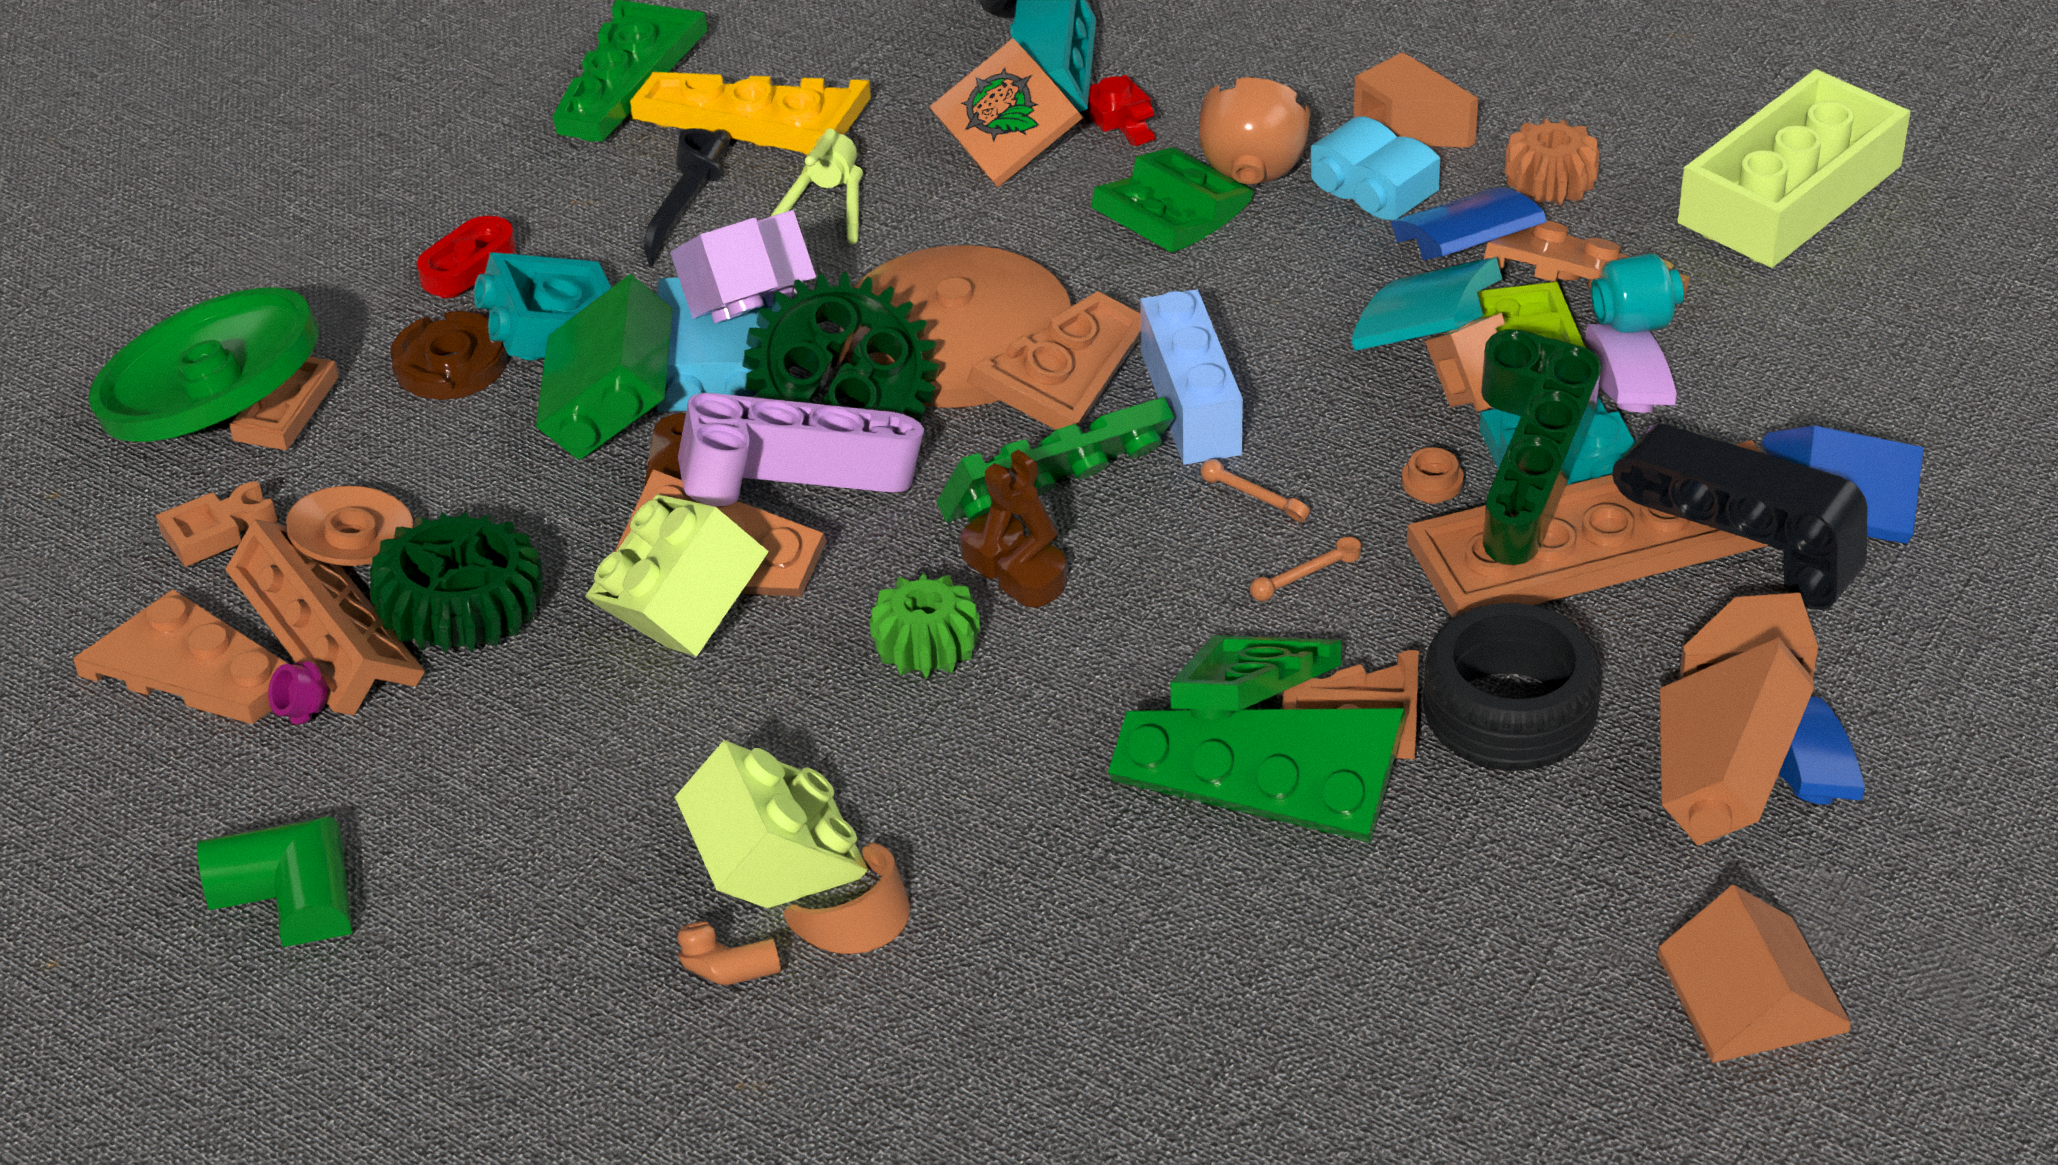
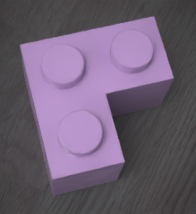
M794 210L759 221L756 220V217L700 234L670 252L692 319L711 314L714 324L744 315L750 310L763 306L762 297L764 296L768 307L772 306L774 293L777 291L793 299L792 290L795 280L799 279L801 282L806 283L816 278Z

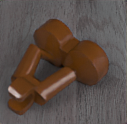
M1017 449L1010 456L1012 459L1011 469L994 463L985 470V483L990 495L991 506L989 513L975 518L962 529L960 537L961 555L968 565L984 577L989 579L998 577L999 587L1020 604L1028 607H1041L1055 600L1065 590L1067 584L1066 558L1061 550L1053 545H1049L1057 536L1058 531L1040 501L1036 488L1033 486L1037 478V464L1032 458ZM1013 513L1019 514L1031 533L1027 537H1025L1021 521L1012 515Z

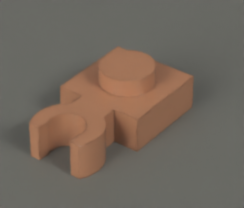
M257 481L248 482L237 487L229 498L219 501L214 492H211L156 515L161 535L184 567L209 559L220 552L239 545L241 542L239 532L248 530L253 519L271 523L277 521L273 502L270 498L263 499L261 487Z

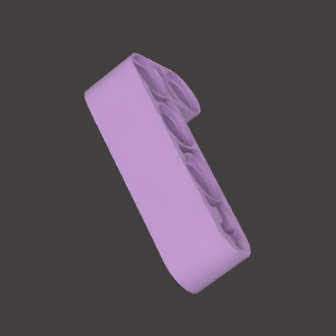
M717 393L696 394L689 398L678 453L683 489L693 500L711 506H727L735 503L739 498L742 478L881 492H902L909 489L912 485L924 428L914 418L895 412Z

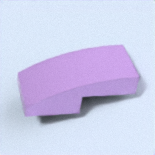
M1587 324L1584 346L1591 350L1602 363L1599 387L1617 403L1619 408L1631 412L1646 413L1653 411L1654 405L1675 406L1677 393L1668 363L1660 346L1649 331L1623 333L1613 329L1610 325Z

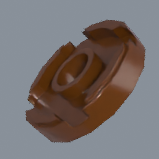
M450 311L444 313L445 320H437L431 323L430 316L416 320L402 330L391 345L392 370L395 379L404 390L418 397L436 400L463 398L484 390L500 378L508 365V354L503 343L491 341L489 337V318L478 313ZM457 352L456 354H453V355L441 356V355L446 354V353Z

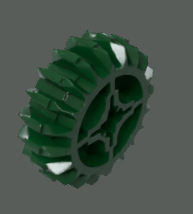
M468 510L460 517H448L441 511L439 518L428 521L422 517H417L414 528L396 527L394 539L380 541V551L376 556L372 557V567L370 568L371 583L369 586L371 603L375 605V613H378L379 618L382 620L383 628L395 630L398 641L415 639L420 650H425L432 645H440L445 655L452 647L465 646L472 653L475 645L482 642L497 647L501 634L518 636L520 624L533 621L534 611L540 605V596L543 593L542 563L538 559L537 549H534L530 543L529 535L516 533L513 522H504L496 525L492 514H487L480 519L471 518Z

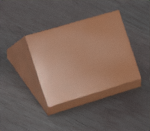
M1734 884L1658 948L1657 956L1712 1063L1849 1033L1851 1022L1793 918Z

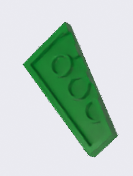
M1404 708L1267 709L1232 711V716L1225 719L1203 720L1192 717L1191 710L1126 711L1108 775L1114 782L1371 843L1406 720Z

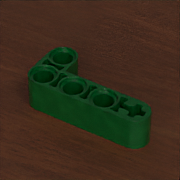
M1514 329L1499 331L1487 340L1484 350L1481 386L1483 399L1491 407L1521 416L1488 492L1485 510L1483 547L1493 560L1506 565L1525 564L1532 560L1540 550L1595 416L1601 372L1599 358L1587 348Z

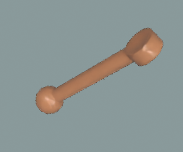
M1216 459L1206 460L1201 466V476L1207 482L1215 483L1221 481L1283 510L1288 516L1298 522L1303 523L1311 512L1308 506L1295 498L1286 499L1224 470L1223 464Z
M1343 537L1337 541L1336 549L1270 579L1257 577L1250 585V593L1255 600L1260 602L1268 601L1273 597L1275 590L1340 560L1343 562H1355L1361 556V542L1353 537Z

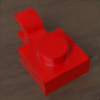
M1126 74L1104 78L1099 83L1089 87L1088 107L1083 112L1103 132L1119 128L1133 146L1155 140V134L1149 130L1145 119L1154 116L1151 99Z

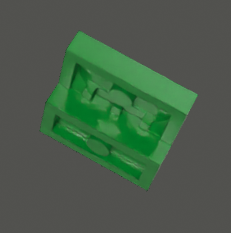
M1170 147L1136 156L1132 177L1094 187L1091 208L1172 253L1202 240L1229 222L1252 200L1253 190L1176 148Z

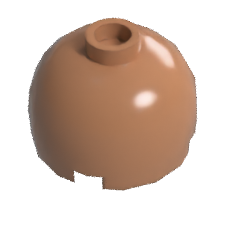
M1239 78L1235 81V88L1225 89L1219 92L1220 84L1211 88L1202 100L1199 122L1200 146L1210 165L1218 172L1243 184L1269 182L1286 175L1302 157L1307 144L1310 109L1307 104L1303 109L1296 102L1297 93L1294 90L1269 79Z

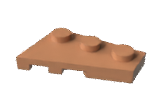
M1547 220L1545 223L1489 241L1484 259L1496 257L1501 269H1503L1505 262L1509 260L1532 264L1536 268L1534 277L1553 282L1557 279L1578 280L1580 277L1588 278L1587 286L1591 289L1592 280L1599 278L1600 271L1606 262L1631 256L1619 253L1621 247L1612 241L1601 238H1588L1585 241L1567 235L1568 228L1566 226ZM1662 259L1667 265L1668 270H1672L1673 264ZM1680 274L1685 298L1690 277Z
M1097 291L1053 317L1047 328L1032 337L1027 338L1023 335L1011 342L1007 351L992 361L986 357L973 365L967 382L1055 430L1072 424L1080 427L1141 337V314Z
M653 469L615 552L630 533V524L635 513L646 502L653 500L656 494L696 503L700 502L693 500L685 493L682 480ZM739 501L727 506H715L769 551L740 594L802 597L827 542L824 533Z
M174 589L73 658L79 677L98 682L105 675L124 680L128 690L149 696L154 689L179 695L183 697L185 706L254 724L272 711L268 699L270 680L279 666L288 664Z

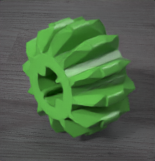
M923 571L919 580L908 581L898 577L894 589L879 590L876 606L872 608V617H870L871 637L875 641L876 651L880 655L883 664H895L901 676L914 669L921 670L927 679L931 670L940 668L953 674L957 661L971 660L972 650L975 647V643L978 642L977 633H980V616L976 612V605L970 596L968 586H954L949 575H945L936 581L929 580Z

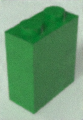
M630 273L549 334L535 427L580 461L664 400L673 308Z

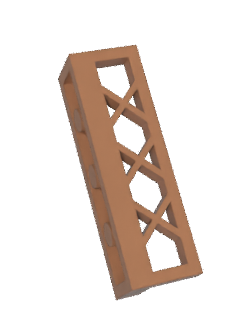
M253 519L225 570L294 661L302 662L303 664L305 661H311L317 665L321 676L324 677L327 683L328 694L326 703L332 711L354 716L375 679L416 687L425 670L405 645L398 641L397 635L393 630L383 628L382 620L379 618L378 613H375V608L340 565L318 561L299 551L288 538L286 526Z

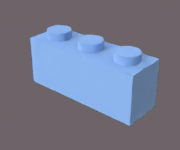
M1198 289L1184 292L1172 291L1159 296L1140 298L1141 355L1157 397L1165 398L1174 416V420L1169 425L1183 465L1203 462L1209 459L1242 455L1243 399Z

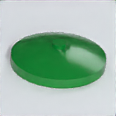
M275 287L254 288L206 300L152 326L118 351L96 376L89 392L90 407L103 430L109 436L123 441H159L201 430L245 410L287 381L312 353L318 340V323L304 297L289 289Z

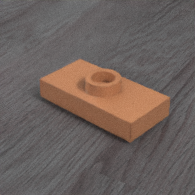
M308 357L304 364L281 386L235 416L229 425L233 441L287 451L338 379L336 362Z

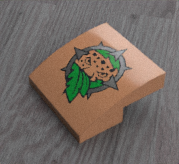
M1014 38L929 106L938 120L963 146L972 160L997 188L1082 119V116L1066 96Z

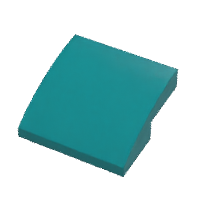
M1492 257L1395 279L1376 293L1362 312L1351 339L1354 351L1456 330L1483 316L1477 292L1502 280L1497 258Z

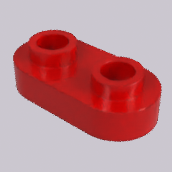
M498 216L475 217L466 221L429 247L417 259V270L421 287L426 292L442 298H453L464 293L475 284L479 274L485 273L490 252L515 253L516 246L510 222Z

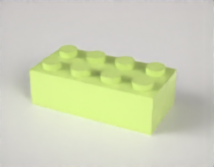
M1815 69L1684 167L1677 223L1748 256L1755 262L1773 268L1901 167L1911 111Z

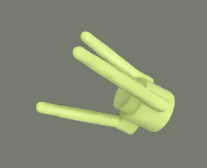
M827 129L819 137L813 149L805 158L806 165L801 175L770 217L788 212L812 181L824 188H832L845 183L847 241L851 245L856 244L859 230V182L863 175V170L854 165L857 150L852 140L833 129Z

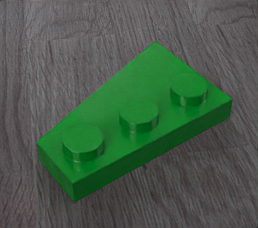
M1213 635L1170 682L1171 709H1191L1192 717L1203 720H1219L1231 717L1232 711L1245 709L1341 666L1342 642L1341 640Z

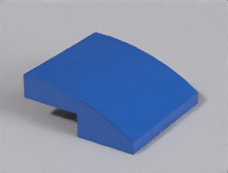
M1497 187L1393 220L1391 225L1397 243L1417 239L1422 258L1427 260L1545 223L1547 220L1544 211L1527 196L1509 188Z

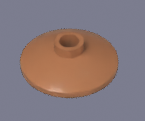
M336 486L312 492L298 500L291 507L286 520L288 538L299 551L318 561L346 566L372 564V557L376 556L380 551V541L394 539L396 527L413 528L412 515L400 500L383 491L361 486Z

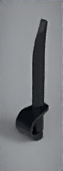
M690 128L680 132L676 163L683 175L647 227L644 249L649 266L654 265L656 257L669 233L706 180L717 181L721 177L722 168L718 161L731 142L729 133L724 129H717L711 132L699 128Z

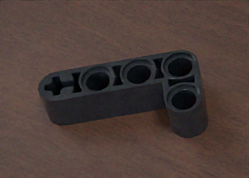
M1663 424L1650 426L1613 466L1612 476L1616 487L1632 502L1784 550L1785 586L1789 593H1801L1804 605L1810 609L1823 610L1831 607L1865 567L1867 559V502L1861 490L1854 483L1843 477Z

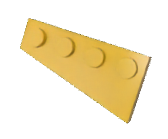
M653 72L631 99L630 104L632 118L636 120L656 123L663 127L699 128L711 132L717 129H724L732 139L753 142L759 146H773L798 151L808 155L816 141L827 129H833L843 135L846 134L871 98L869 80H850L849 88H827L823 78H802L801 86H775L771 84V76H749V79H743L734 84H723L722 76L719 74Z

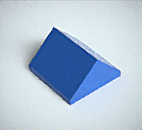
M1815 425L1766 434L1762 444L1767 455L1843 477L1854 483L1861 490L1866 498L1868 507L1867 537L1908 544L1914 534L1924 447Z

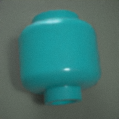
M1642 254L1606 262L1600 271L1599 278L1593 279L1591 282V299L1595 316L1600 325L1608 324L1613 329L1623 333L1647 332L1665 328L1671 323L1674 317L1675 305L1683 303L1684 290L1680 274L1676 269L1668 270L1665 262L1656 254Z

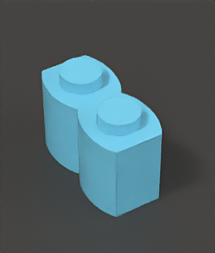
M1363 116L1354 117L1311 145V178L1322 190L1330 192L1339 198L1354 199L1363 210L1378 218L1396 220L1439 191L1440 157L1424 143L1410 137H1397L1389 128L1374 119Z

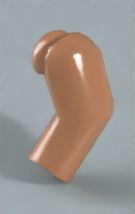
M708 922L690 923L683 926L678 932L677 939L681 950L677 953V956L683 967L718 985H732L781 972L777 949L772 938L730 948L716 942L715 930Z

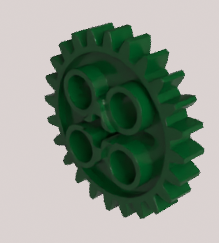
M842 272L838 286L830 287L824 274L818 273L814 290L810 291L803 282L797 279L793 285V299L777 291L774 293L772 302L774 311L765 308L759 309L756 324L760 328H749L746 344L751 349L744 351L742 367L752 370L746 373L744 386L745 390L759 391L754 396L755 398L811 403L810 401L826 385L830 367L836 368L840 365L857 332L862 327H868L870 331L858 342L854 349L851 364L845 363L842 365L832 381L827 395L820 404L842 407L838 404L837 399L852 397L863 404L864 408L862 409L900 413L912 417L921 423L926 410L922 403H931L935 391V386L929 382L935 381L939 364L928 360L934 356L936 342L921 340L925 336L928 323L926 320L909 323L908 320L914 305L911 301L903 303L898 307H894L891 304L895 288L890 286L877 296L871 293L872 277L867 276L858 289L851 287L847 272ZM834 322L841 326L844 332L830 334L823 331L818 324ZM874 352L885 353L895 363L889 365L875 363L869 357V354ZM792 366H801L808 369L813 376L807 379H797L787 373L786 369Z

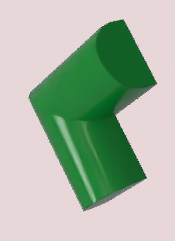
M334 817L314 818L197 841L200 877L209 911L276 898L279 934L283 948L353 934L342 836L339 824Z

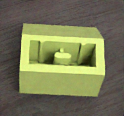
M656 494L653 500L646 502L635 513L630 524L631 531L618 550L608 555L600 563L594 575L595 583L585 597L663 646L697 657L769 551L717 507Z
M723 740L675 796L717 891L765 908H771L859 880L868 871L855 844L857 841L856 833L843 820L832 798L834 796V789L828 780L811 768L800 770L779 762L774 756L763 749L754 748L751 751Z

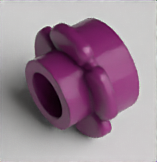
M305 661L304 664L302 662H296L293 665L283 664L275 670L270 680L268 690L270 707L276 715L289 717L290 722L293 724H305L310 720V713H318L324 707L328 694L327 683L324 677L321 676L317 665L311 661Z

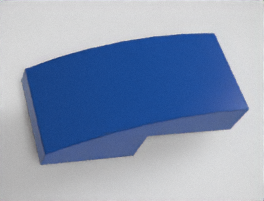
M1811 696L1779 775L1793 788V793L1797 797L1807 802L1828 805L1832 804L1835 798L1862 800L1865 786L1850 740L1840 721L1821 697Z

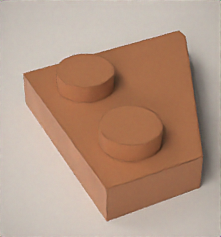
M1419 650L1398 653L1397 665L1366 674L1363 666L1359 664L1338 670L1328 678H1312L1284 691L1282 709L1404 708L1406 720L1395 758L1415 759Z

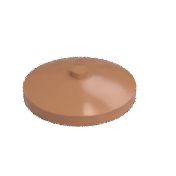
M952 245L911 252L873 269L853 287L859 289L867 276L872 277L871 293L879 296L885 289L891 286L895 288L891 302L894 307L909 301L914 304L908 320L909 323L918 320L927 321L928 325L925 336L921 340L936 342L934 356L928 361L939 364L935 381L929 382L935 386L931 403H922L928 407L960 408L1001 401L967 382L972 366L986 357L992 361L1005 353L1011 342L1023 335L1027 338L1032 337L1047 328L1053 317L1071 307L1066 290L1059 280L1046 268L1016 253L985 246ZM840 326V333L844 332V329ZM868 327L860 328L853 338L852 344L845 355L848 364H851L856 345L870 331ZM874 352L869 354V357L875 363L881 365L895 363L885 353Z

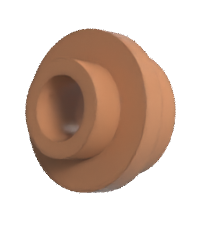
M1429 447L1420 449L1411 455L1409 462L1402 470L1401 483L1405 492L1411 497L1425 503L1435 504L1450 500L1461 492L1464 473L1458 465L1457 458L1451 452L1441 448Z

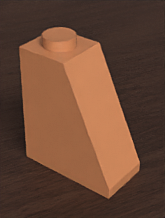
M1779 637L1660 688L1662 806L1698 846L1759 822L1814 690L1813 678Z

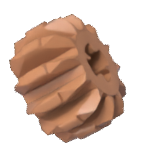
M1543 118L1540 125L1522 124L1520 132L1510 134L1509 144L1506 146L1504 172L1507 176V185L1516 188V191L1527 197H1534L1537 205L1544 201H1553L1558 206H1561L1564 199L1581 201L1584 192L1594 189L1595 180L1598 178L1600 152L1597 148V139L1587 135V129L1584 126H1568L1566 119L1559 123H1551L1546 118Z

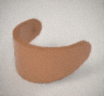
M869 843L862 850L863 857L869 867L882 876L873 888L862 896L836 907L807 909L797 905H790L783 912L788 926L807 942L833 953H865L881 948L893 941L904 930L909 919L911 906L895 859L887 848L876 843Z

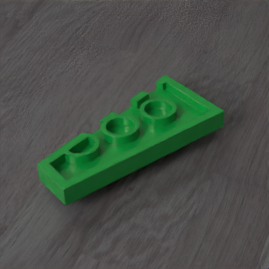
M616 0L611 8L613 15L611 23H603L597 34L599 40L598 47L595 51L587 52L582 61L584 70L582 76L572 79L552 116L556 133L558 135L581 138L589 142H603L631 112V99L653 72L668 73L708 31L705 13Z
M1161 397L1102 415L1090 424V432L1084 434L1076 424L1056 429L1050 436L1038 443L1035 449H1031L1027 440L1023 439L1004 445L999 450L1001 454L984 463L980 453L963 457L936 503L946 523L964 516L967 517L969 522H972L975 518L989 513L991 506L990 495L985 483V470L994 463L1011 469L1012 459L1010 456L1017 449L1032 458L1037 464V478L1033 486L1036 488L1039 497L1056 486V480L1073 473L1077 480L1085 479L1105 469L1109 465V459L1127 453L1130 459L1150 453L1162 444L1161 436L1174 420V416L1165 398Z

